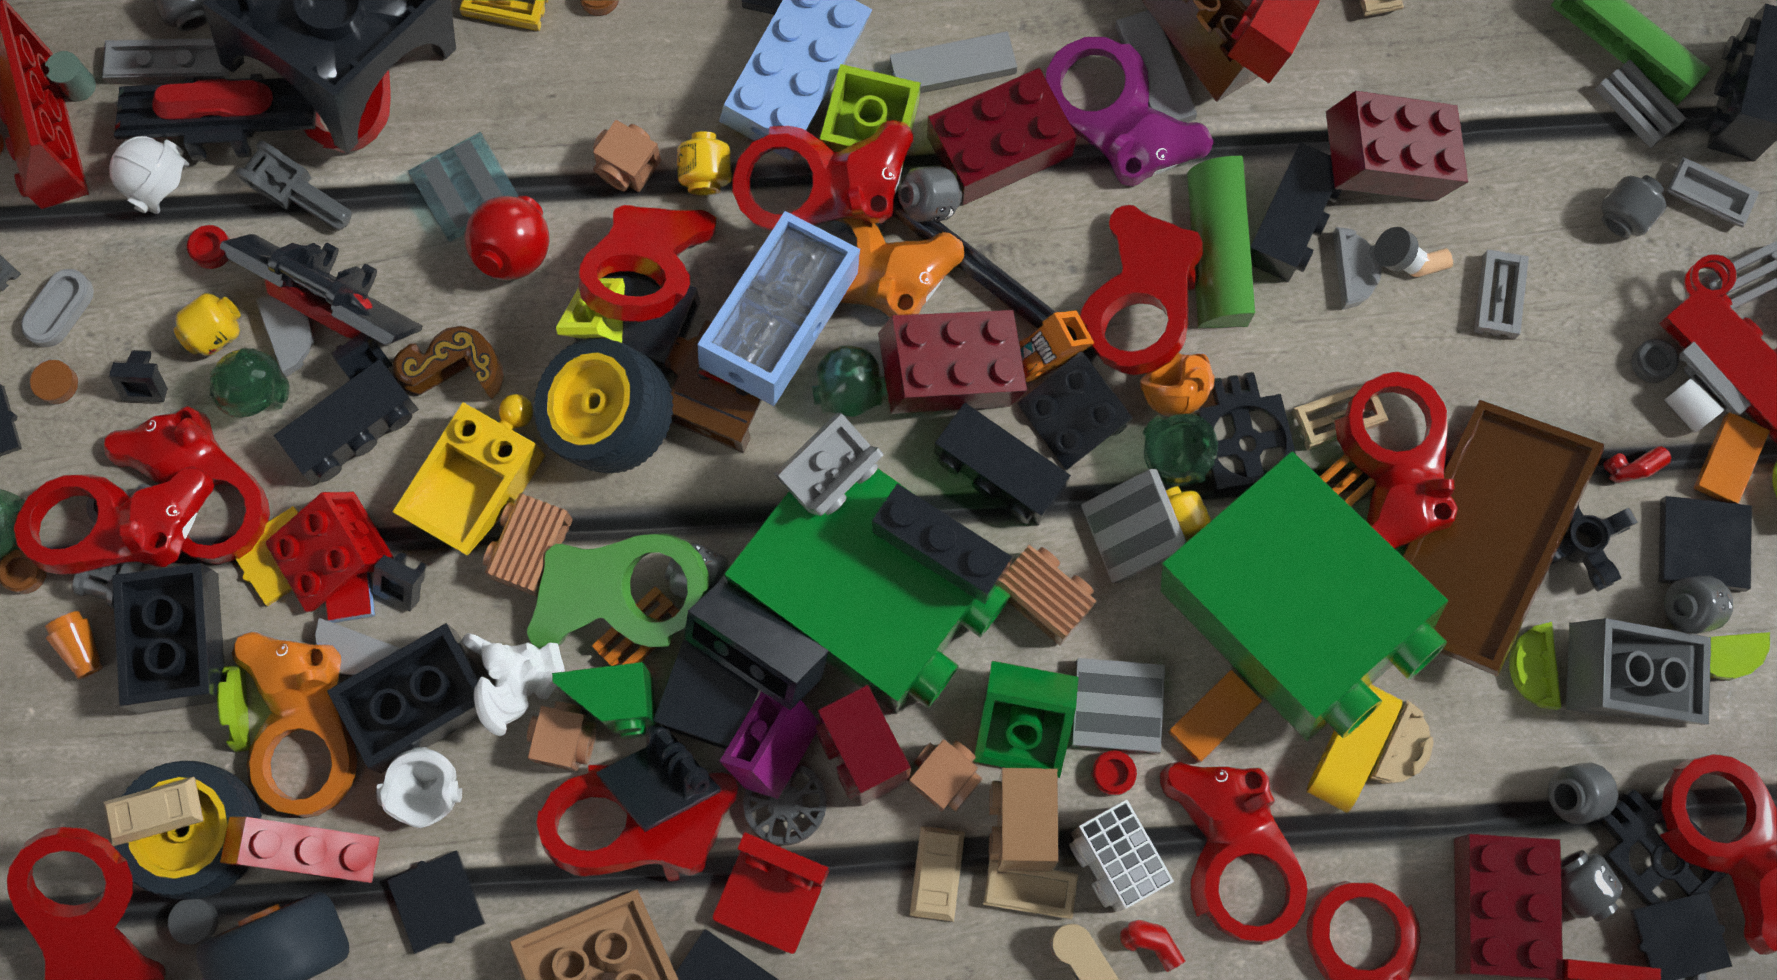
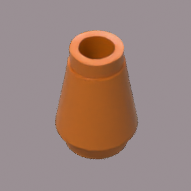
M79 611L63 615L45 626L49 634L46 640L70 670L75 673L78 680L88 677L103 668L89 619H83Z

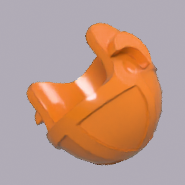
M1178 353L1170 363L1155 372L1147 373L1141 378L1140 388L1150 407L1159 414L1173 418L1185 417L1198 410L1207 400L1211 389L1214 388L1215 376L1212 373L1210 361L1205 354L1185 355Z

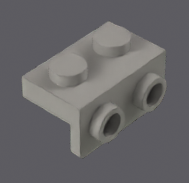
M836 413L774 475L809 513L817 516H822L824 513L829 515L845 502L847 497L844 493L856 482L858 484L863 483L875 473L878 468L876 462L884 454L878 447L870 446L842 413Z

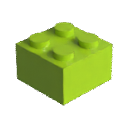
M840 64L820 140L833 152H839L859 141L869 138L886 121L896 120L905 122L912 131L919 105L921 83Z

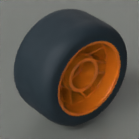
M315 892L279 907V904H276L238 921V926L203 941L197 948L196 959L204 980H308L344 961L349 954V942L331 899L322 892Z

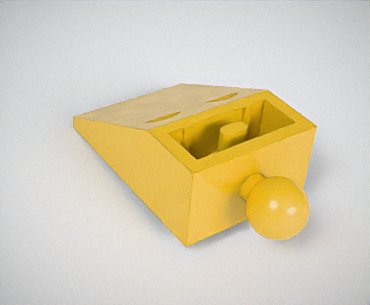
M511 394L505 397L499 406V416L501 418L499 422L462 402L396 505L393 513L468 556L501 518L506 505L509 502L514 503L519 493L524 491L546 456L536 443L514 431L515 428L527 425L532 419L533 406L530 400L520 394ZM504 445L512 446V452L509 456L501 448Z

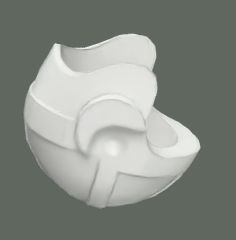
M147 136L133 137L124 141L113 153L110 162V177L116 189L128 198L127 201L135 205L134 209L145 214L147 211L159 214L160 201L179 185L182 168L188 167L189 163L181 157L184 151L167 139L164 143H160Z
M415 747L402 752L392 760L385 774L384 784H377V802L388 815L412 827L423 828L444 818L452 810L455 803L461 802L462 788L458 787L456 770L446 757L427 747Z

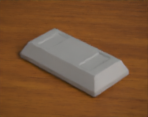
M1685 157L1681 158L1666 191L1680 200L1742 228L1745 226L1759 194L1758 191Z

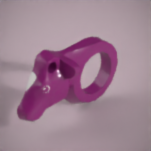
M1083 37L1057 51L1047 67L1046 80L1075 134L1092 144L1107 157L1121 184L1134 187L1145 179L1165 172L1178 164L1204 158L1212 149L1214 141L1208 128L1202 123L1182 122L1148 107V69L1142 56L1130 44H1120L1107 37ZM1090 55L1105 56L1114 60L1121 67L1125 75V86L1120 97L1109 107L1098 111H1083L1071 105L1062 92L1063 78L1069 67L1079 59Z

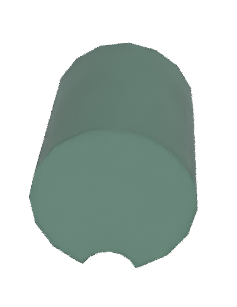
M59 51L48 58L45 66L49 69V73L46 76L69 100L83 101L94 93L96 89L94 76L73 53Z

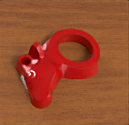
M896 120L886 121L869 138L859 141L839 152H833L823 141L802 128L789 125L770 126L769 135L752 142L738 158L733 175L732 192L742 213L756 226L772 231L783 214H773L765 211L755 202L750 191V175L754 164L764 154L776 149H789L800 153L808 161L813 172V187L809 198L799 209L790 212V214L814 226L847 218H855L871 223H883L892 216L894 197L899 185L904 159L913 142V134L905 122Z
M622 205L615 208L613 211V226L610 232L585 255L580 263L578 287L581 299L591 310L610 319L643 322L662 317L679 303L690 286V275L678 256L688 247L702 244L713 237L717 224L716 217L704 210H670ZM618 271H633L654 279L662 288L646 296H626L606 288L599 279L607 274Z
M186 406L173 414L153 416L136 428L113 431L105 438V455L114 465L118 467H131L158 484L168 482L185 467L194 466L209 473L213 479L214 486L220 484L233 486L244 497L246 507L244 521L234 536L223 543L203 545L193 542L190 536L187 535L182 544L180 554L184 553L197 562L220 565L236 560L235 558L237 557L239 559L253 549L264 534L266 523H268L270 517L269 502L266 494L254 476L220 448L214 438L210 420L206 414Z
M190 466L180 470L168 482L141 489L129 497L120 487L105 477L93 474L63 475L45 482L26 499L14 525L17 546L37 568L59 575L79 574L124 562H141L156 567H166L178 559L182 544L192 528L198 511L214 489V482L209 473ZM73 496H87L96 500L99 510L97 522L88 536L78 544L65 549H50L42 546L39 536L41 522L53 506Z
M1173 762L1167 765L1160 773V785L1163 793L1184 807L1207 839V843L1198 857L1190 880L1191 900L1196 917L1206 913L1218 930L1238 941L1260 942V945L1277 940L1298 923L1305 910L1308 888L1301 866L1271 814L1270 807L1275 803V800L1270 792L1269 777L1261 768L1197 767L1182 762ZM1244 855L1262 857L1274 864L1283 877L1286 887L1285 903L1278 916L1267 924L1260 926L1242 924L1231 917L1222 905L1219 894L1220 877L1226 866L1237 857Z
M1343 881L1331 886L1315 901L1307 919L1306 934L1308 947L1316 967L1326 980H1409L1416 964L1421 943L1420 924L1412 904L1406 907L1395 893L1375 883ZM1354 898L1369 899L1381 905L1390 915L1395 927V946L1390 957L1380 966L1370 970L1356 969L1346 964L1334 951L1330 940V922L1335 911L1343 903Z

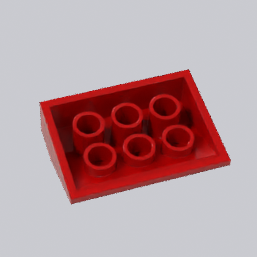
M0 0V118L8 127L10 136L5 138L6 147L12 159L16 161L19 173L14 175L16 186L24 198L29 197L41 209L89 195L64 95L46 76L49 73V69L45 64L53 54L6 0Z

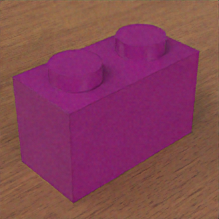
M761 691L720 759V762L745 789L778 799L817 731L815 725L820 722L801 700L790 711Z

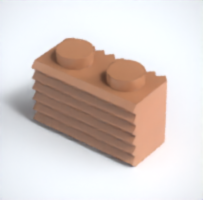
M519 493L516 502H509L502 513L500 525L504 529L498 543L492 541L486 549L483 558V565L487 566L485 570L486 575L491 580L538 597L545 568L546 551L555 544H562L569 526L572 524V518L568 511Z
M1028 545L1009 567L998 586L1011 595L1008 600L1011 606L1060 646L1094 607L1096 600L1091 596L1094 590L1079 576L1073 575L1070 579L1057 567L1060 565V562L1050 551L1043 547H1040L1037 551L1031 545Z

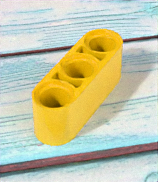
M1372 684L1369 688L1382 700V703L1370 717L1347 737L1342 738L1335 730L1333 731L1306 788V792L1346 813L1351 810L1357 801L1403 700Z

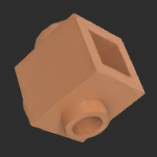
M618 120L614 121L609 130L604 129L601 131L593 146V154L596 160L593 170L604 181L621 191H626L630 187L640 192L662 161L658 144L650 140V136L646 131L635 124L626 126Z
M555 701L554 708L541 706L539 716L533 715L528 726L527 741L532 742L528 759L537 764L578 772L580 764L587 765L591 758L596 738L597 723L591 722L585 715L580 714L581 707Z
M943 739L937 747L930 742L916 758L914 764L919 769L910 778L909 785L942 813L948 806L956 812L983 778L976 773L978 767L972 763L976 756L957 740L951 745Z

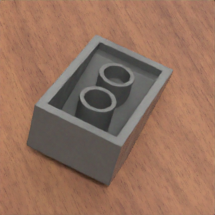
M1607 618L1569 623L1566 710L1602 716L1709 725L1711 637Z

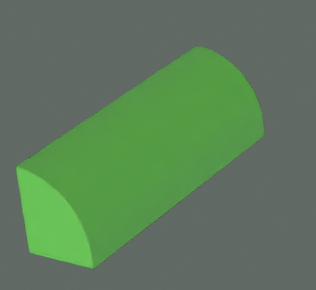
M1554 0L1551 4L1554 9L1623 64L1631 60L1662 94L1676 106L1711 70L1707 64L1625 0Z
M1243 156L1218 157L1203 161L1193 166L1187 172L1191 230L1198 232L1203 242V255L1194 268L1196 273L1195 292L1198 328L1248 327L1255 315Z

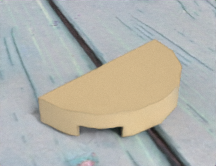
M1409 700L1403 702L1368 780L1382 784L1404 782L1420 773L1429 761L1434 743L1433 737L1430 736L1429 726L1423 717V712Z

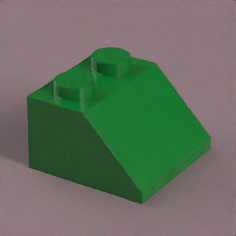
M992 661L974 754L976 758L973 762L1005 768L1057 769V776L1060 778L1076 711L1079 677Z
M643 662L552 673V681L559 689L613 733H620L622 739L644 737L647 729L655 725L653 721L656 715L653 676Z

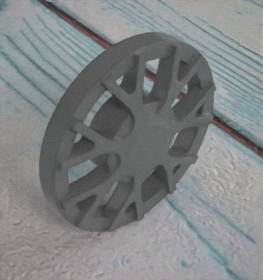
M801 764L797 765L778 799L768 796L767 800H761L753 797V791L748 789L744 793L743 807L749 826L760 838L775 845L785 846L803 842L818 830L825 817L827 800L823 784L813 771ZM799 772L810 779L801 791L791 786ZM814 784L817 790H810L809 788ZM819 794V808L803 807V796ZM750 801L756 802L757 805L751 808ZM763 807H768L771 817L757 825L752 813ZM818 812L816 819H814L810 815V813ZM800 813H803L813 823L803 833L793 822ZM776 820L788 822L786 837L772 835ZM766 825H769L768 833H766L761 828H763ZM791 830H795L798 835L790 837Z

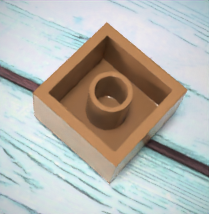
M1002 768L998 781H992L991 788H989V815H997V826H992L991 833H989V860L998 861L997 872H1052L1058 863L1057 769Z

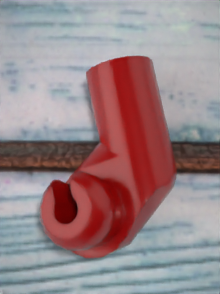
M1657 446L1629 464L1626 456L1618 453L1605 461L1603 467L1611 475L1609 477L1610 480L1616 483H1624L1649 478L1671 462V454L1663 446Z
M1135 920L1131 921L1128 927L1123 928L1120 932V941L1127 950L1135 951L1139 947L1153 950L1166 972L1186 962L1171 935L1162 925Z

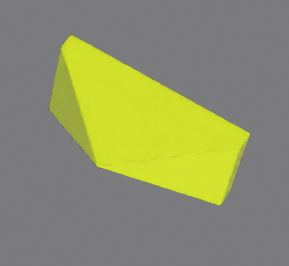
M623 278L599 279L606 288L624 295L625 284ZM578 287L558 322L556 330L558 335L582 339L605 338L622 343L623 321L606 318L591 310L581 299Z

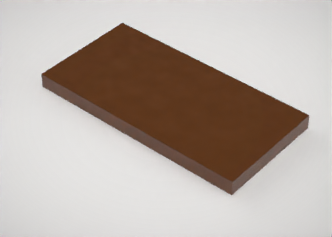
M1479 399L1444 471V479L1454 480V492L1451 496L1458 508L1455 521L1447 529L1434 531L1418 540L1410 542L1403 556L1449 600L1434 628L1447 641L1446 646L1440 653L1498 677L1604 451L1603 443Z

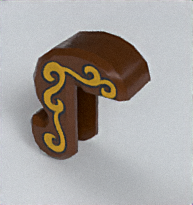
M464 326L446 328L434 336L424 354L416 344H409L397 353L393 361L395 377L407 391L422 395L459 372L471 367L485 392L492 400L500 392L504 378L502 364L491 344L477 330Z

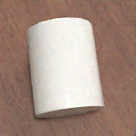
M1691 377L1664 399L1694 433L1702 429L1724 411L1694 377Z

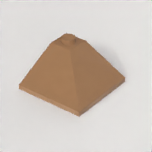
M638 889L510 941L522 980H678Z

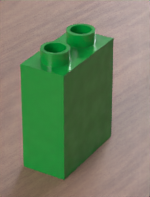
M1293 451L1162 563L1160 588L1162 594L1307 742L1327 724L1342 738L1347 737L1370 717L1382 703V700L1369 688L1372 683L1393 665L1408 680L1425 668L1447 644V641L1434 628L1449 600Z
M879 468L866 481L860 484L856 482L844 493L847 497L845 502L829 515L824 513L822 516H817L809 513L788 492L726 571L725 577L728 585L744 592L749 599L767 611L774 613L787 624L827 649V663L861 688L868 685L873 696L896 714L910 696L926 708H929L959 667L957 663L944 655L943 651L962 626L981 638L1000 614L1011 595L997 586L987 603L983 604L872 533L873 518L896 484L901 485Z

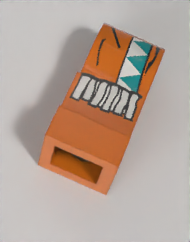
M1077 310L1053 313L1042 322V327L1019 342L1026 382L1039 379L1055 368L1061 367L1079 352L1094 344ZM1066 326L1071 327L1075 331L1077 340H1073Z

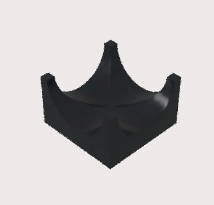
M205 0L202 3L220 64L234 73L245 63L244 56H248L275 70L291 83L313 106L327 126L334 145L345 153H349L358 144L360 119L373 90L385 73L402 56L424 44H431L433 51L444 59H447L456 50L451 0Z

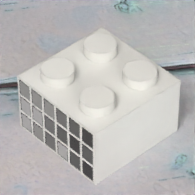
M1128 800L1103 812L1071 832L1074 841L1069 844L1082 868L1087 865L1091 868L1097 879L1096 882L1092 883V887L1105 908L1112 906L1115 912L1127 909L1174 882Z

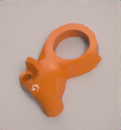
M855 218L836 220L845 223L854 231L857 237V248L860 249L858 274L840 302L871 306L881 310L890 318L892 315L919 314L923 305L933 295L944 277L962 262L964 258L963 243L951 233H938L932 238L923 241L886 243L875 223Z
M249 632L238 637L232 650L233 660L251 675L260 695L272 712L260 727L249 748L246 764L248 782L253 784L259 798L276 811L298 815L303 818L319 816L340 803L352 787L356 776L357 755L355 743L327 690L333 688L338 683L341 655L333 645H313L297 641L278 640L258 632ZM305 729L316 733L325 741L331 752L332 767L327 782L319 792L309 798L296 799L287 796L277 787L272 777L271 760L274 749L284 737L294 731Z

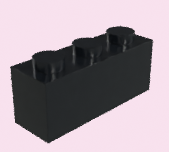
M1299 143L1250 246L1251 264L1253 267L1286 282L1290 281L1295 270L1304 272L1314 249L1307 247L1312 234L1320 237L1330 217V214L1324 212L1328 200L1336 203L1342 189H1335L1331 155L1304 143Z
M379 359L273 436L302 475L313 485H316L320 481L326 482L338 475L342 470V465L354 456H362L370 452L377 445V440L390 430L396 431L407 425L412 419V414L419 409Z
M967 403L962 405L935 442L934 454L938 456L937 462L945 470L954 475L961 472L973 480L972 486L976 491L989 499H993L996 496L1009 505L1007 511L1012 516L1026 524L1032 521L1039 526L1067 487L1071 477L1069 473Z
M896 484L872 520V533L983 604L987 603L1008 571L1013 556L899 484Z
M724 581L718 582L688 610L684 634L686 641L790 711L822 679L828 650L787 624L774 613L767 611L749 599L744 592L734 589Z

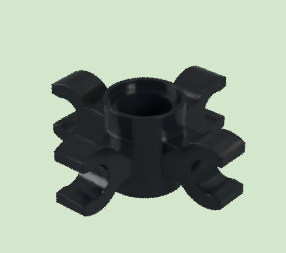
M1578 505L1550 565L1564 558L1573 563H1584L1588 570L1589 579L1597 592L1612 586L1614 582L1622 579L1617 567L1608 559L1603 549L1608 545L1611 537L1629 530L1631 526L1638 523L1630 508H1626L1602 520L1594 515H1583ZM1576 531L1583 532L1589 537L1591 548L1585 547L1578 542Z

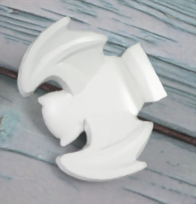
M470 633L465 634L460 641L464 646L482 656L483 665L488 671L489 676L496 679L495 686H493L488 679L480 678L474 690V702L481 723L492 734L498 736L506 733V724L518 719L526 712L529 707L527 696L535 692L538 698L547 700L556 688L552 681V673L565 672L557 643L549 642L538 650L536 646L530 643L517 646L502 645L501 643H491Z

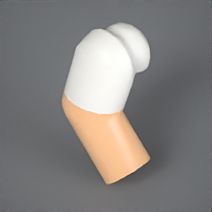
M1419 247L1413 263L1403 270L1413 277H1422L1452 268L1453 258L1447 248L1426 253Z

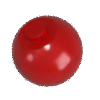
M499 196L483 202L473 211L466 224L464 241L471 261L480 271L499 280H517L530 275L542 264L549 249L550 235L547 223L543 217V210L534 199L528 196Z

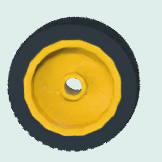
M587 338V340H580V342H575L567 346L566 349L561 350L549 362L548 367L545 368L537 384L538 388L535 391V423L545 444L568 462L595 472L611 474L626 472L640 466L641 463L651 458L653 453L658 450V447L662 445L664 438H666L667 431H669V426L672 422L671 417L673 416L672 390L662 370L646 355L618 341L605 338Z
M175 761L146 771L137 780H134L131 786H128L122 796L195 777L204 820L203 822L189 825V831L186 835L187 826L115 846V849L127 860L133 877V883L161 897L192 900L217 894L229 888L243 877L249 867L220 863L229 817L261 819L262 814L251 790L231 772L199 761Z

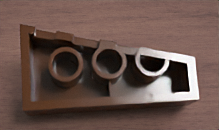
M1141 0L1216 102L1258 78L1253 72L1228 56L1236 41L1230 35L1247 8L1240 0Z

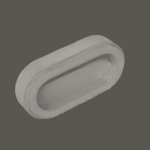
M64 269L55 273L22 318L21 328L25 337L40 347H52L62 342L93 298L94 290L90 280L74 269Z

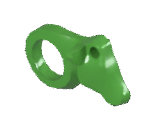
M669 534L638 535L595 549H582L565 544H555L545 554V568L539 587L537 605L532 620L527 627V635L530 642L539 649L549 642L557 643L559 646L572 631L588 625L599 618H604L616 631L635 644L647 647H667L670 645L674 633L685 629L688 610L709 592L708 570L701 554L688 542ZM659 552L672 557L682 567L687 578L688 594L684 606L675 617L668 620H656L646 616L636 606L631 595L630 579L634 567L644 556L650 553Z

